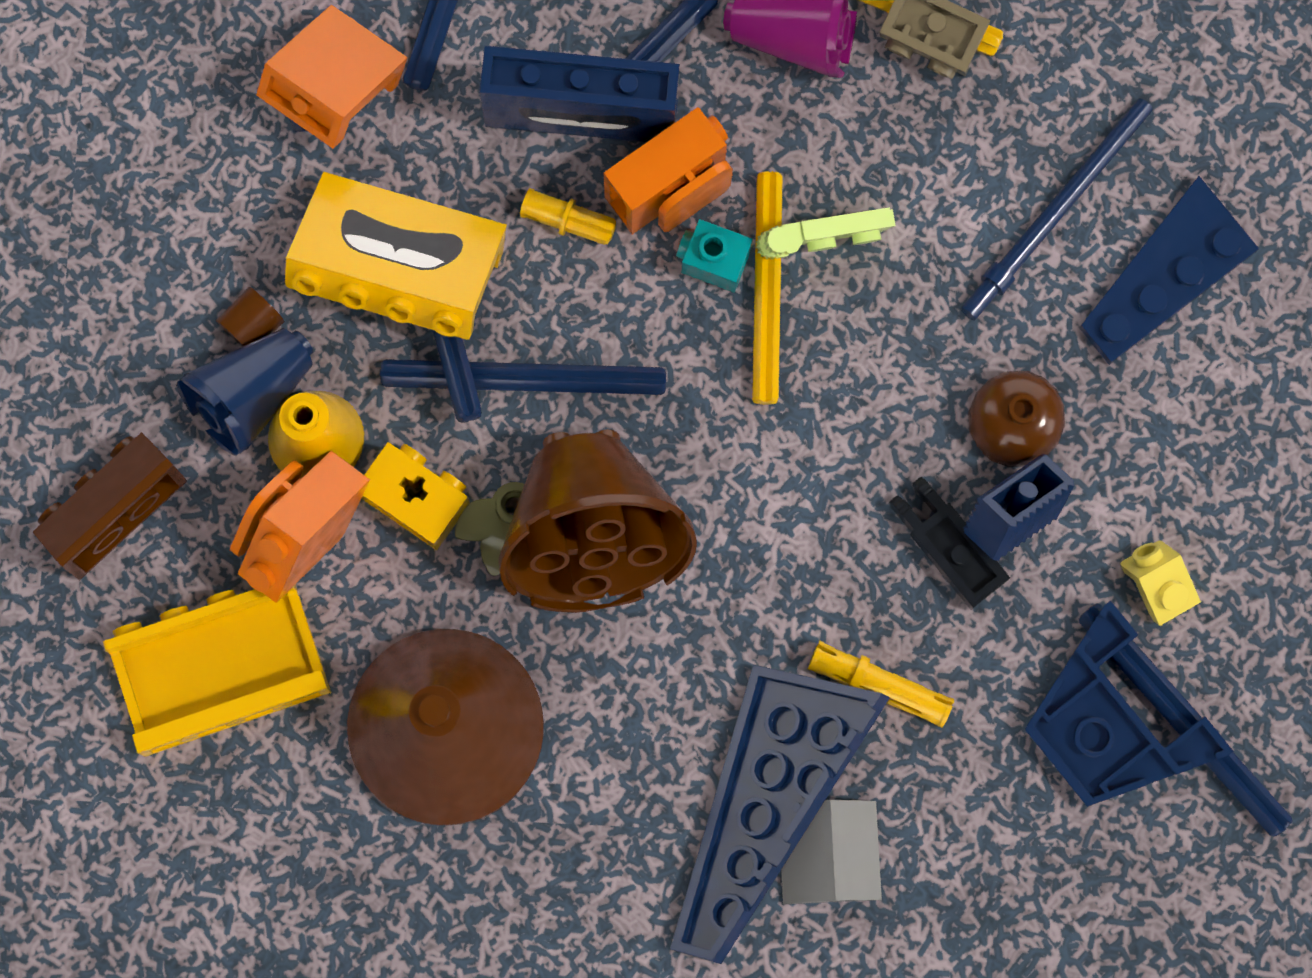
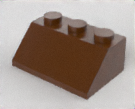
M142 432L135 438L128 436L118 443L110 453L112 459L99 471L92 469L83 475L74 486L76 492L63 504L60 502L54 503L38 518L40 525L33 531V534L53 558L79 580L89 573L187 482L178 469Z

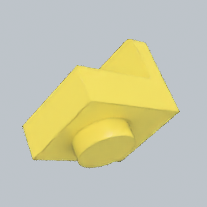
M1163 541L1147 543L1138 547L1132 556L1120 563L1124 573L1135 581L1148 613L1159 626L1201 603L1181 555Z

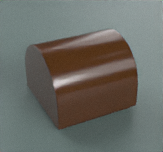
M248 287L215 320L241 347L275 332L285 322L282 316L251 287Z

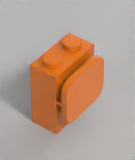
M697 107L604 172V197L632 235L657 217L658 225L664 232H669L729 189L733 168L725 160L727 153L725 141L728 139L725 129L715 116L711 115L707 118L701 109Z
M330 451L302 478L300 477L304 466L296 460L290 462L252 500L231 544L230 551L236 556L240 557L246 553L237 574L244 578L252 588L262 592L275 603L339 542L345 534L370 481L369 478L333 451Z

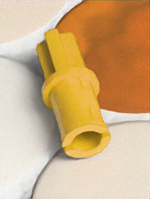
M532 188L528 189L520 210L521 218H528L559 229V235L564 236L566 232L603 245L611 241L616 228V220L614 218L577 206L575 199L571 198L569 202L535 191Z

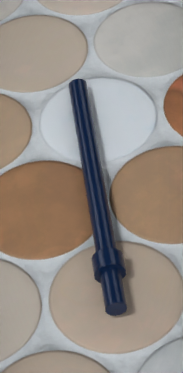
M1139 98L1003 259L999 263L993 262L981 276L983 282L960 308L968 318L975 321L997 294L1003 295L1014 283L1015 278L1013 275L1151 114L1153 108L1147 101Z

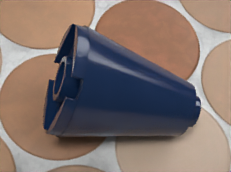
M282 328L184 374V377L177 381L176 386L180 397L191 415L195 416L199 412L204 421L211 427L205 430L207 434L222 449L236 456L251 446L313 365L310 357L313 354V348L299 331L295 330L291 333Z

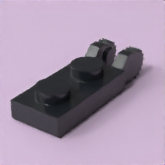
M920 477L912 483V486L920 500L925 502L935 514L922 523L908 502L899 497V495L890 500L889 505L911 531L910 536L969 609L972 610L1005 584L1010 577L998 561L992 560L965 534L963 527L967 524L950 503L946 504L931 485Z

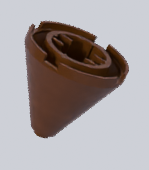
M428 630L413 634L394 643L383 651L365 670L355 688L349 706L347 718L348 745L355 768L362 781L376 798L388 808L408 819L424 824L437 826L461 825L477 821L498 811L509 803L525 785L536 767L542 749L544 737L543 710L538 692L530 675L513 654L503 646L480 634L465 630Z

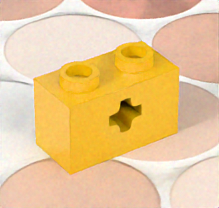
M387 442L364 474L370 481L361 499L437 551L458 522L464 509L470 504L468 496L463 493L467 487L446 471H442L440 476H437L424 467L427 459L407 444H403L398 449ZM420 483H423L422 488L426 495L425 499L422 501L415 497L410 503L407 502L406 486L410 485L416 488Z

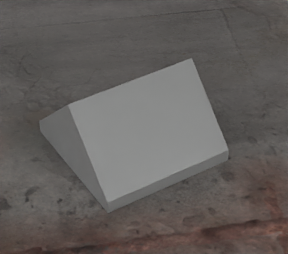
M824 801L781 869L783 905L882 900L876 801Z

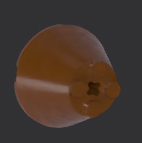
M606 429L596 433L574 435L556 432L544 438V448L533 459L499 556L501 580L511 595L515 596L519 592L530 598L531 606L539 609L580 613L644 599V589L655 585L663 579L668 586L683 574L696 553L697 540L693 524L683 510L621 442L617 431ZM606 593H608L609 597L625 594L620 599L607 604L597 605L584 602L603 598Z

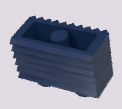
M1041 454L977 498L978 502L974 504L975 508L971 510L972 514L969 515V520L966 521L967 525L963 527L964 532L992 560L999 561L1001 556L1007 555L1008 551L1012 552L1014 547H1019L1021 542L1025 543L1026 539L1032 538L1034 533L1038 534L1039 530L1044 529L1046 524L1050 525L1052 520H1057L1074 488V480L1046 454Z

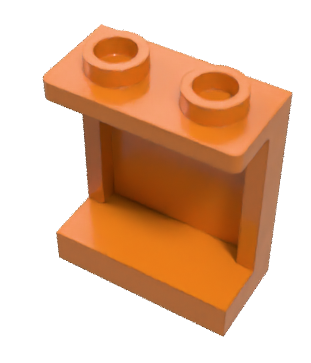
M330 5L265 63L256 96L334 149L344 139L350 120L383 89L392 92L398 86L408 57L357 23L354 19L333 5Z

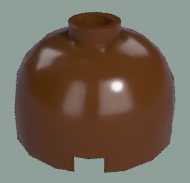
M1007 371L989 379L976 392L968 412L969 432L977 447L989 460L1006 467H1024L1039 455L1050 454L1059 444L1065 428L1064 404L1057 389L1044 377L1029 371Z

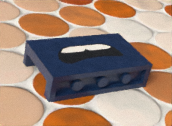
M484 46L479 93L485 127L648 142L676 122L680 64Z

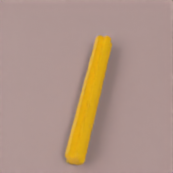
M765 171L757 175L755 242L758 241L757 237L762 232L782 225L783 176L779 172ZM755 248L752 400L756 404L771 405L776 404L779 398L781 258L766 259L764 256L761 257V254L757 253L758 249Z

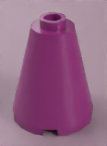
M734 0V3L728 2L726 5L723 26L725 31H730L731 39L734 42L828 77L842 78L845 72L838 66L840 61L841 63L849 64L856 30L857 11L848 10V0Z

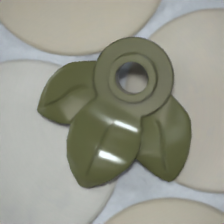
M510 482L502 485L497 489L492 498L471 502L464 509L456 524V538L465 541H481L482 560L491 576L500 575L499 556L514 516L507 512L505 505L512 498L520 499L524 484L520 482Z

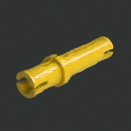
M819 640L807 670L829 677L843 685L882 693L890 698L887 704L943 728L952 710L954 698L934 692L918 683L888 672L870 663L871 658L861 655L859 658Z

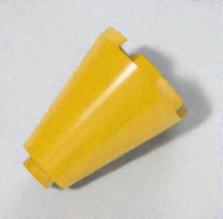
M307 391L288 398L275 413L269 427L268 446L273 461L281 471L293 460L303 465L304 470L300 477L302 478L330 451H333L354 467L362 453L365 434L360 416L344 398L327 391Z

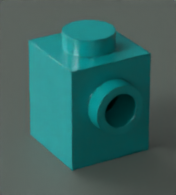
M699 219L694 233L686 230L681 239L676 257L683 259L681 273L735 293L752 250L753 239Z

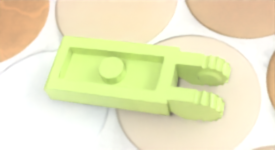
M890 207L784 224L780 227L776 226L766 232H762L757 237L758 241L755 242L757 243L755 248L758 249L757 253H760L761 257L764 256L766 259H774L776 257L777 259L797 252L801 245L806 244L808 252H817L837 247L836 239L852 237L853 245L882 240L880 232L896 226L893 209L890 210Z

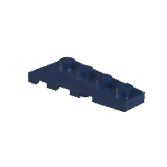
M1198 176L1079 329L1110 365L1255 254L1259 247L1202 178Z

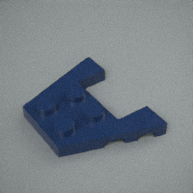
M1111 600L1103 606L1025 727V731L1087 807L1164 778L1191 770L1200 765L1227 757L1234 752L1205 716L1166 747H1163L1107 679L1099 667L1138 636V633Z

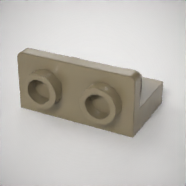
M894 0L879 33L880 37L888 40L884 47L887 50L909 60L914 52L930 60L927 66L928 69L941 76L953 79L955 73L966 76L971 61L990 24V20L948 0Z

